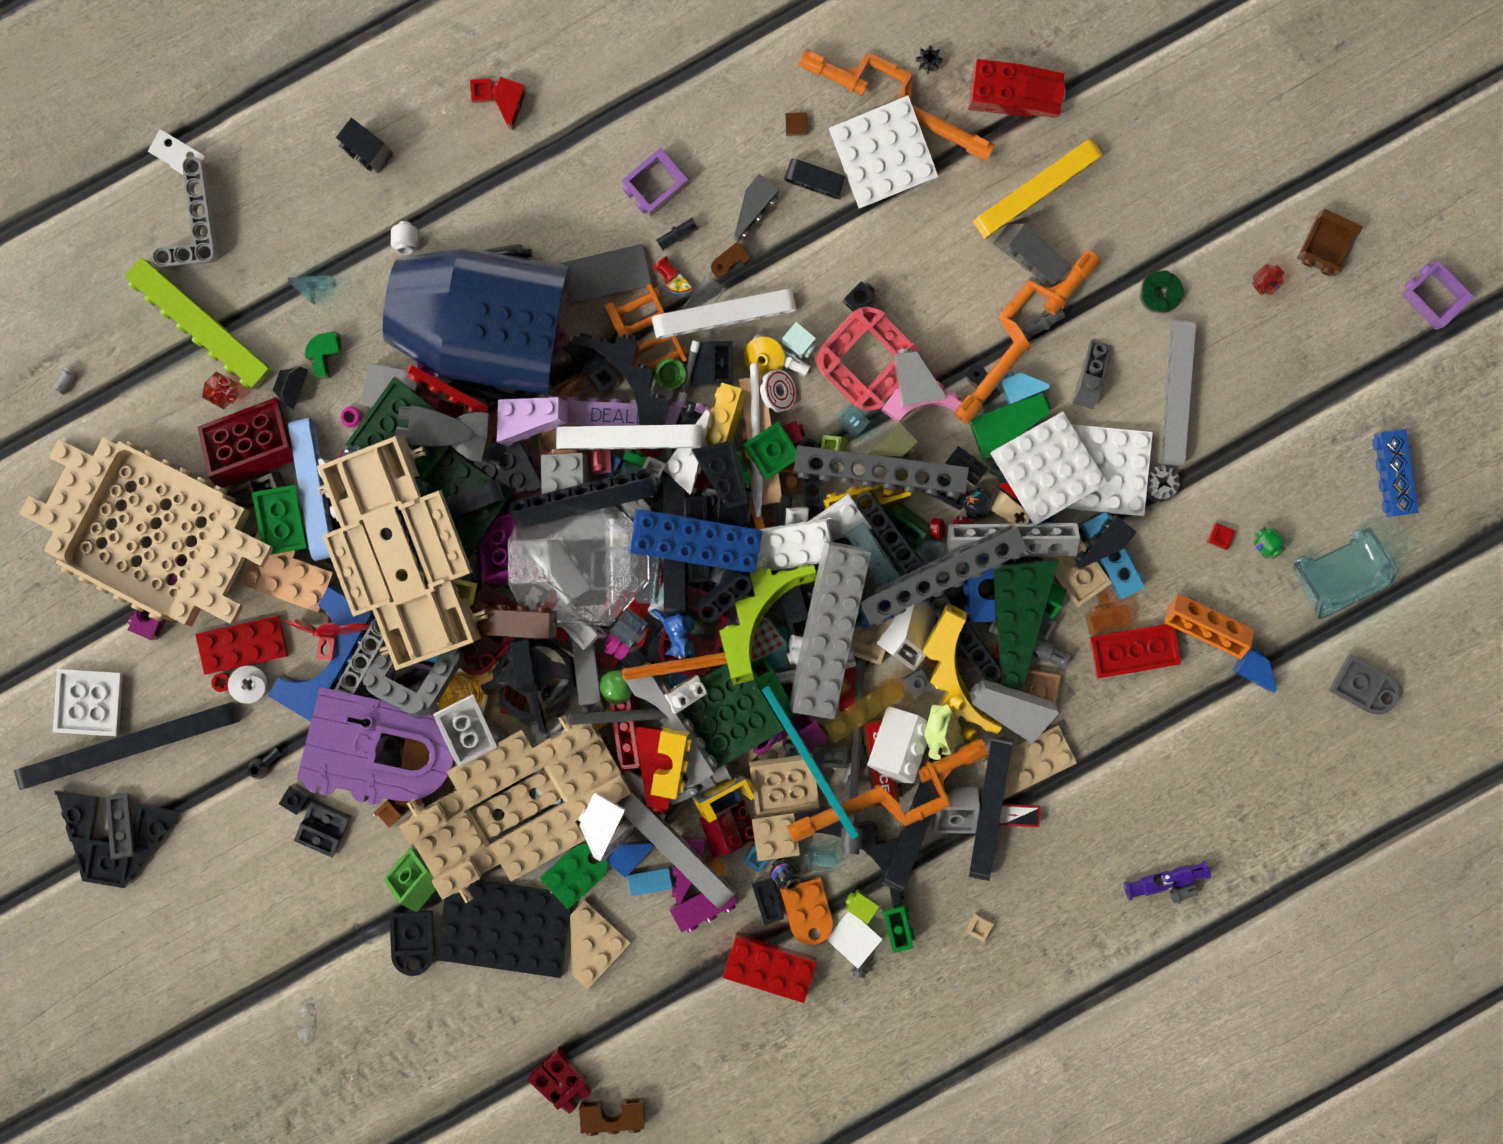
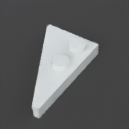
M706 410L695 424L701 425V447L707 446V442H705L706 434L712 424L713 413L709 410ZM678 448L666 463L664 471L689 494L694 495L696 493L694 486L697 474L701 472V467L691 450L697 448Z

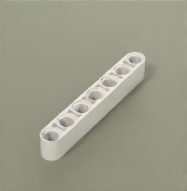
M785 289L659 314L651 318L656 339H662L787 314L796 311L797 308L793 290Z
M701 425L556 427V449L701 448Z

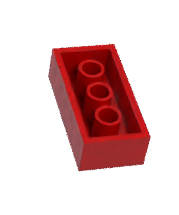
M736 933L723 972V978L805 1003L817 960L816 957Z

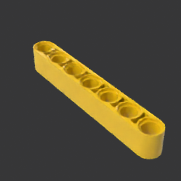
M1089 138L978 216L973 221V224L984 239L988 238L1103 156V153L1093 139Z

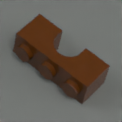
M644 1098L623 1099L621 1105L622 1112L615 1117L604 1113L602 1101L581 1102L579 1107L581 1134L586 1133L587 1136H595L599 1132H607V1134L611 1135L618 1134L620 1131H628L629 1133L640 1132L645 1128L646 1123Z

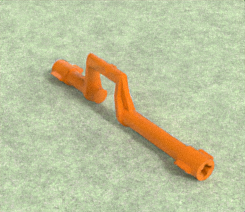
M807 48L799 61V67L817 76L822 75L847 88L848 92H855L863 96L869 82L861 79V76L866 66L869 65L903 82L898 93V99L909 96L911 101L912 73L899 67L898 64H893L871 52H868L860 64L852 69L839 68L828 62L827 58ZM912 105L920 126L965 148L966 152L984 161L988 160L995 146L994 143L976 134L973 136Z
M1086 250L1071 268L1072 271L1067 278L1054 287L1046 288L1028 280L1011 302L1007 303L1006 308L998 316V319L1014 343L974 392L968 395L954 411V415L961 422L969 425L982 409V404L1026 350L1029 351L1031 349L1028 340L1018 325L1012 321L1013 317L1034 292L1048 300L1043 306L1044 309L1050 314L1056 315L1060 308L1063 309L1066 306L1065 302L1082 281L1087 280L1101 263L1100 258L1095 253Z
M980 738L960 747L958 751L951 755H947L932 763L926 762L925 766L918 769L917 774L922 783L932 779L940 797L903 813L900 804L880 785H875L874 789L841 803L848 817L881 803L905 827L919 820L922 821L923 818L950 807L949 798L943 785L947 775L959 766L969 765L987 757V748ZM830 808L810 818L808 816L786 827L793 843H797L816 834V831L840 820L833 808Z

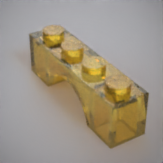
M894 678L886 679L871 689L868 694L856 703L836 713L834 719L828 718L819 726L829 742L836 743L905 695Z

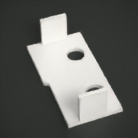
M161 129L148 150L149 153L170 164L172 169L182 175V163L187 158L188 152H193L194 157L203 161L206 158L203 154ZM166 139L172 140V145L170 147H167L165 145ZM197 162L191 164V171L195 173L199 169Z

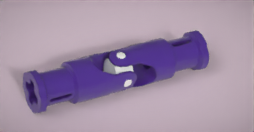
M1203 860L1200 864L1190 867L1185 865L1170 872L1165 871L1141 877L1139 881L1124 882L1123 886L1127 899L1131 901L1134 897L1141 895L1149 896L1174 887L1193 884L1194 881L1199 879H1211V873L1208 863ZM1161 878L1162 886L1156 885L1154 881Z

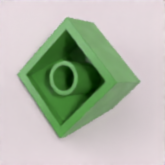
M411 847L383 879L399 904L415 912H418L436 890L431 882L433 876L421 855Z

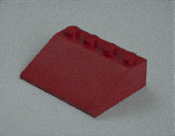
M276 397L198 426L207 475L215 486L224 488L294 461L289 428Z

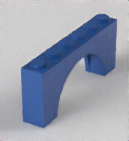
M336 585L326 589L318 604L329 615L332 623L339 626L361 623L370 626L371 622L375 619L373 610L353 617L343 589ZM367 630L337 635L334 660L330 661L328 666L318 676L307 680L294 679L287 675L277 678L268 696L311 722L320 687L331 690L336 688Z

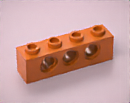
M1179 593L1168 605L1164 623L1239 659L1251 648L1254 635L1253 628Z

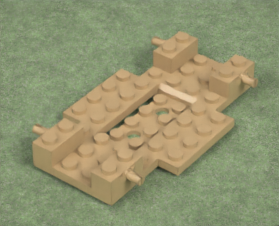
M405 435L394 436L318 466L325 484L318 487V490H322L319 493L320 495L328 493L341 526L340 529L322 535L353 617L373 610L386 646L381 647L379 650L381 652L388 649V651L380 654L382 656L390 654L395 670L481 639L477 622L488 618V614L479 616L487 613L486 610L473 613L467 599L460 600L453 579L472 573L442 490L421 497L415 478L420 476L415 459L426 455V451H423L425 450L423 446L411 450ZM396 507H398L399 510L402 511L409 533L411 535L417 554L424 569L425 575L429 582V589H426V586L424 584V577L421 575L417 565V558L415 555H413V552L409 544V537L405 534L404 528L401 523V516L397 513ZM384 528H389L392 531L390 540H385L382 537L381 533ZM399 569L407 571L408 578L405 581L398 579L397 572Z
M564 714L558 718L564 730L535 746H532L523 729H520L497 742V748L460 767L456 765L447 770V774L457 790L423 809L419 808L415 799L407 803L413 814L403 819L399 828L408 843L415 845L433 876L431 882L442 900L452 894L460 893L465 903L473 899L467 887L480 879L481 874L501 864L510 881H513L586 840L576 821L579 820L583 810H587L595 792L615 804L631 794L629 784L594 724L569 725L568 717ZM544 766L545 769L539 771L538 773L532 775L531 777L523 780L522 782L514 785L513 787L507 789L506 791L498 794L497 796L491 798L490 800L482 803L481 805L471 810L470 807L478 804L479 802L485 800L486 798L494 795L495 793L501 791L502 789L510 786L511 784L519 781L520 779L526 777L527 775L535 772L536 770ZM532 788H539L542 792L541 797L538 799L531 798L530 790ZM561 798L563 799L561 804L501 838L492 842L489 841L490 838L517 825L522 820L554 804ZM495 809H502L505 814L504 818L496 820L493 818L492 812Z

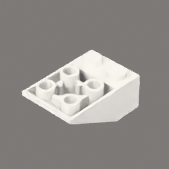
M926 601L919 606L912 605L906 608L904 613L895 617L877 644L911 670L915 671L926 656L923 653L924 644L933 630L936 619L935 612Z

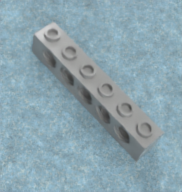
M1077 523L1015 524L1028 549L1022 557L1077 556L1080 542ZM949 524L947 536L948 554L1010 524ZM1000 544L997 547V551H1005L1007 549V544ZM981 553L978 555V557L988 556L987 553Z

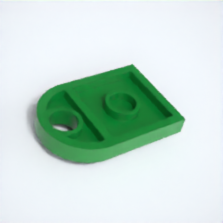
M580 843L572 847L539 877L567 910L604 877L607 870V859H604L602 862L598 860L596 863L588 861V855L591 853V850L587 843Z

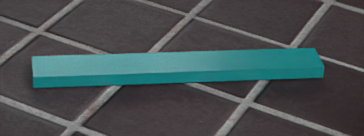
M770 686L762 689L763 694L849 837L853 840L858 837L859 833Z

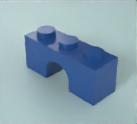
M977 557L978 561L987 559V557ZM963 562V570L968 567V563ZM993 568L984 571L985 573L980 577L967 579V583L963 584V595L967 596V604H964L963 611L967 612V621L969 622L996 621L995 600L983 599L978 592V586L983 580L994 579Z

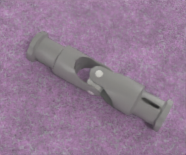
M727 763L718 768L712 776L698 783L700 784L699 786H692L688 779L683 780L685 781L683 794L680 793L677 799H672L671 804H678L692 796L716 787L718 783L724 780L733 779L734 776L730 765Z

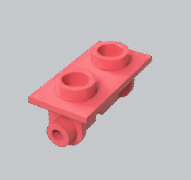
M590 449L591 475L611 473L610 449Z

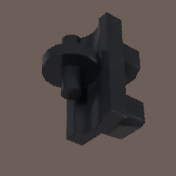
M957 446L945 462L947 465L969 467L967 480L974 486L978 484L989 469L960 446Z

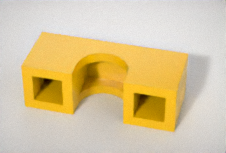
M667 727L661 731L658 753L668 755L672 759L673 768L670 770L657 769L653 777L651 795L677 799L680 793L683 794L685 788V781L682 780L683 772L687 773L689 765L686 755L687 752L691 751L692 739H689L690 732Z

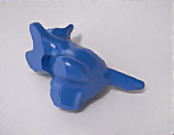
M652 609V613L664 624L665 631L672 643L671 649L666 652V655H672L680 660L687 657V655L694 657L695 647L689 638V633L695 628L693 619L688 615L682 616L680 614L666 618L660 610Z

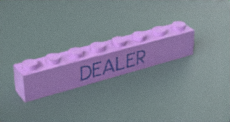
M546 396V398H555V397H558V396ZM567 397V400H564L568 402L567 424H578L581 426L639 425L636 400H630V403H622L621 399H609V402H600V398H588V401H579V397ZM672 402V406L669 405L665 425L676 424L681 407H687L685 403ZM695 403L694 411L701 414L706 410L710 411V407H706V404Z

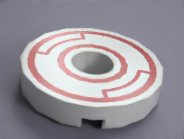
M780 369L766 373L762 378L763 384L760 385L761 397L765 405L769 409L772 408L774 412L789 410L796 400V388L791 376ZM776 387L779 388L780 395L777 394Z

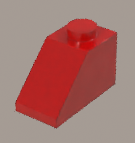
M500 76L499 81L494 83L492 94H494L493 97L508 128L513 130L527 90L525 85Z

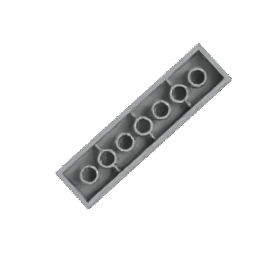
M824 540L788 705L793 713L829 719L835 718L871 552L866 548Z

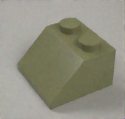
M900 423L868 455L899 459L903 456L906 459L917 449L914 445L918 441Z

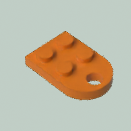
M821 877L802 881L791 890L780 889L790 927L795 938L806 945H817L824 942L832 931L833 921ZM812 928L820 930V936L816 939H812L808 935L809 930Z

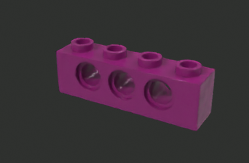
M179 557L177 559L180 567L186 565V560ZM169 575L167 582L170 586L176 584L177 575ZM136 610L128 620V631L149 640H158L166 619L157 621L151 618L148 620L146 618V610L143 612Z

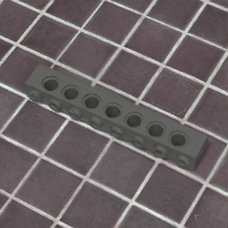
M797 446L794 473L798 474L799 478L810 479L811 476H819L821 481L831 482L832 478L840 479V483L853 484V481L862 482V486L867 487L881 484L884 489L895 490L897 486L904 487V491L917 492V489L926 490L925 494L938 495V492L947 493V497L960 498V495H964L966 492L969 467ZM813 459H819L823 466L821 469L815 470L811 467L810 462ZM834 462H841L844 466L843 471L839 473L833 471L832 464ZM860 464L865 468V473L856 475L853 467ZM877 467H882L886 470V476L878 478L874 470ZM904 470L907 473V479L904 481L898 480L896 472ZM921 472L926 473L929 477L928 482L920 483L917 475ZM941 475H946L950 479L948 486H942L939 483Z
M1012 523L862 595L860 605L870 625L874 623L878 625L885 622L887 617L893 614L900 615L904 613L906 608L912 605L919 606L931 596L937 597L942 595L946 589L952 586L955 588L963 585L965 580L971 577L977 578L985 573L984 571L990 568L996 569L1004 565V561L1022 557L1028 549L1015 523ZM1000 544H1007V549L1005 551H997V547ZM981 553L988 554L987 559L984 561H978L977 557ZM960 563H968V567L965 570L960 571L957 569ZM941 572L949 573L945 580L938 579V575ZM927 581L929 585L926 589H919V583ZM906 590L910 592L907 598L902 599L898 597L901 591ZM882 600L890 601L889 606L886 608H881L879 603Z

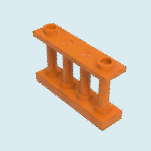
M648 284L647 288L650 293L621 307L619 305L614 307L612 302L604 305L619 337H623V334L632 335L652 325L651 317L664 314L658 301L662 297L657 287L653 289L651 284ZM654 301L659 312L630 326L628 324L623 325L621 318L624 317V314ZM676 336L662 339L654 337L640 344L635 367H638V364H642L639 359L642 352L672 339L677 350L649 364L644 363L651 366L650 370L654 371L656 365L661 360L667 358H681L683 364H686V357L689 354L684 344L679 345Z

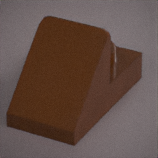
M795 461L779 472L781 494L803 492L801 478L798 477V474L794 473Z

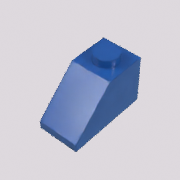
M1256 648L1249 649L1237 661L1232 671L1263 689L1275 693L1277 688L1269 660L1263 657L1264 653Z
M651 841L624 842L609 855L607 862L626 878L654 847V844Z

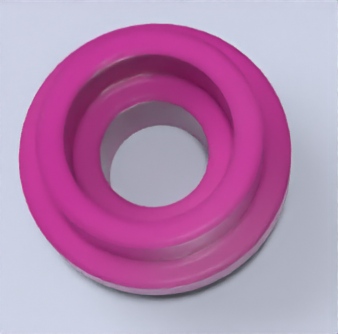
M346 407L341 412L340 419L346 427L354 428L361 423L362 414L355 407ZM350 414L355 415V419L353 421H349L348 416Z

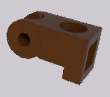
M737 241L712 262L711 271L716 278L724 279L737 264L742 262L745 266L751 262V258Z

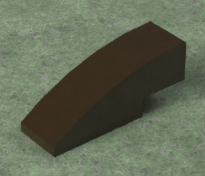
M275 472L228 491L227 495L237 499L235 504L247 509L254 506L253 492L285 487L286 485L281 473Z

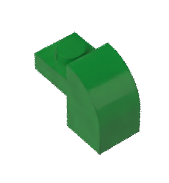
M335 331L314 336L308 342L305 349V358L310 361L314 360L312 363L314 375H317V378L322 380L330 378L327 357L343 355L340 334Z

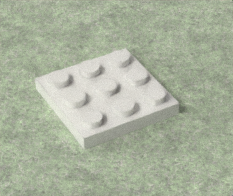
M57 669L53 732L119 736L123 673Z

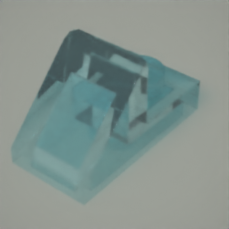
M332 276L288 278V282L314 305L316 304L315 288L316 291L320 292L329 291V288H336V282Z

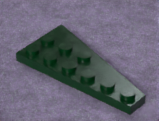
M1058 559L1005 563L1001 567L993 569L1001 685L1012 689L1024 687Z

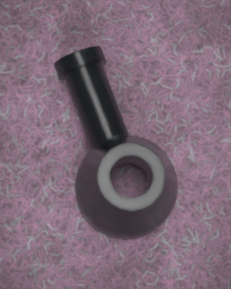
M275 746L266 757L253 759L247 767L249 776L253 779L266 777L270 771L269 764L278 756H281L283 751L278 746ZM254 766H256V767L258 768V770H259L258 773H254V771H253V767H254Z

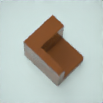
M388 799L372 813L374 817L378 815L389 828L406 813L395 803V800Z

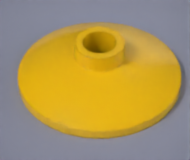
M761 336L754 338L748 343L744 351V361L749 371L750 365L756 363L759 376H764L769 371L782 370L785 363V353L782 346L776 340ZM763 356L766 362H761L759 357Z

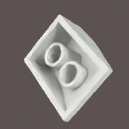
M473 694L433 714L444 741L458 767L497 748Z

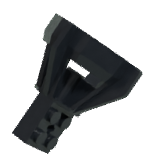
M524 638L523 641L511 642L510 648L492 671L493 680L481 685V690L485 695L496 694L497 705L525 726L538 724L542 735L547 734L546 723L559 721L558 718L566 713L578 696L574 657L548 639L533 640V638ZM536 646L552 649L559 654L565 664L552 661L550 657L538 650ZM509 660V663L506 665V669L502 672L505 664ZM554 677L568 680L566 692L561 700L546 710L541 693L544 692ZM510 686L523 696H526L531 713L521 711L512 706L504 697L502 691Z

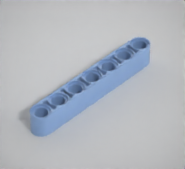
M308 417L289 422L288 427L309 550L312 559L318 561L330 558L322 535L332 532L333 526L328 498L325 494L320 495L319 492L322 490H318L319 486L325 484L317 470L319 465L318 459H321L315 425L312 418Z

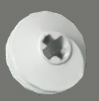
M243 666L231 674L228 681V689L235 700L250 704L259 701L268 690V679L261 669L254 666ZM244 680L253 681L251 684L253 688L251 690L243 688L245 686Z

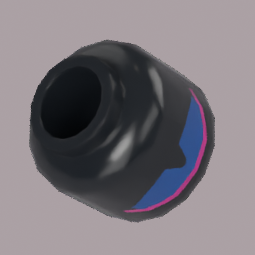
M779 858L773 862L770 876L779 889L791 890L800 883L801 872L792 859Z

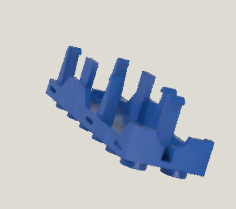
M636 509L628 552L755 573L763 531L756 528H746L675 514Z

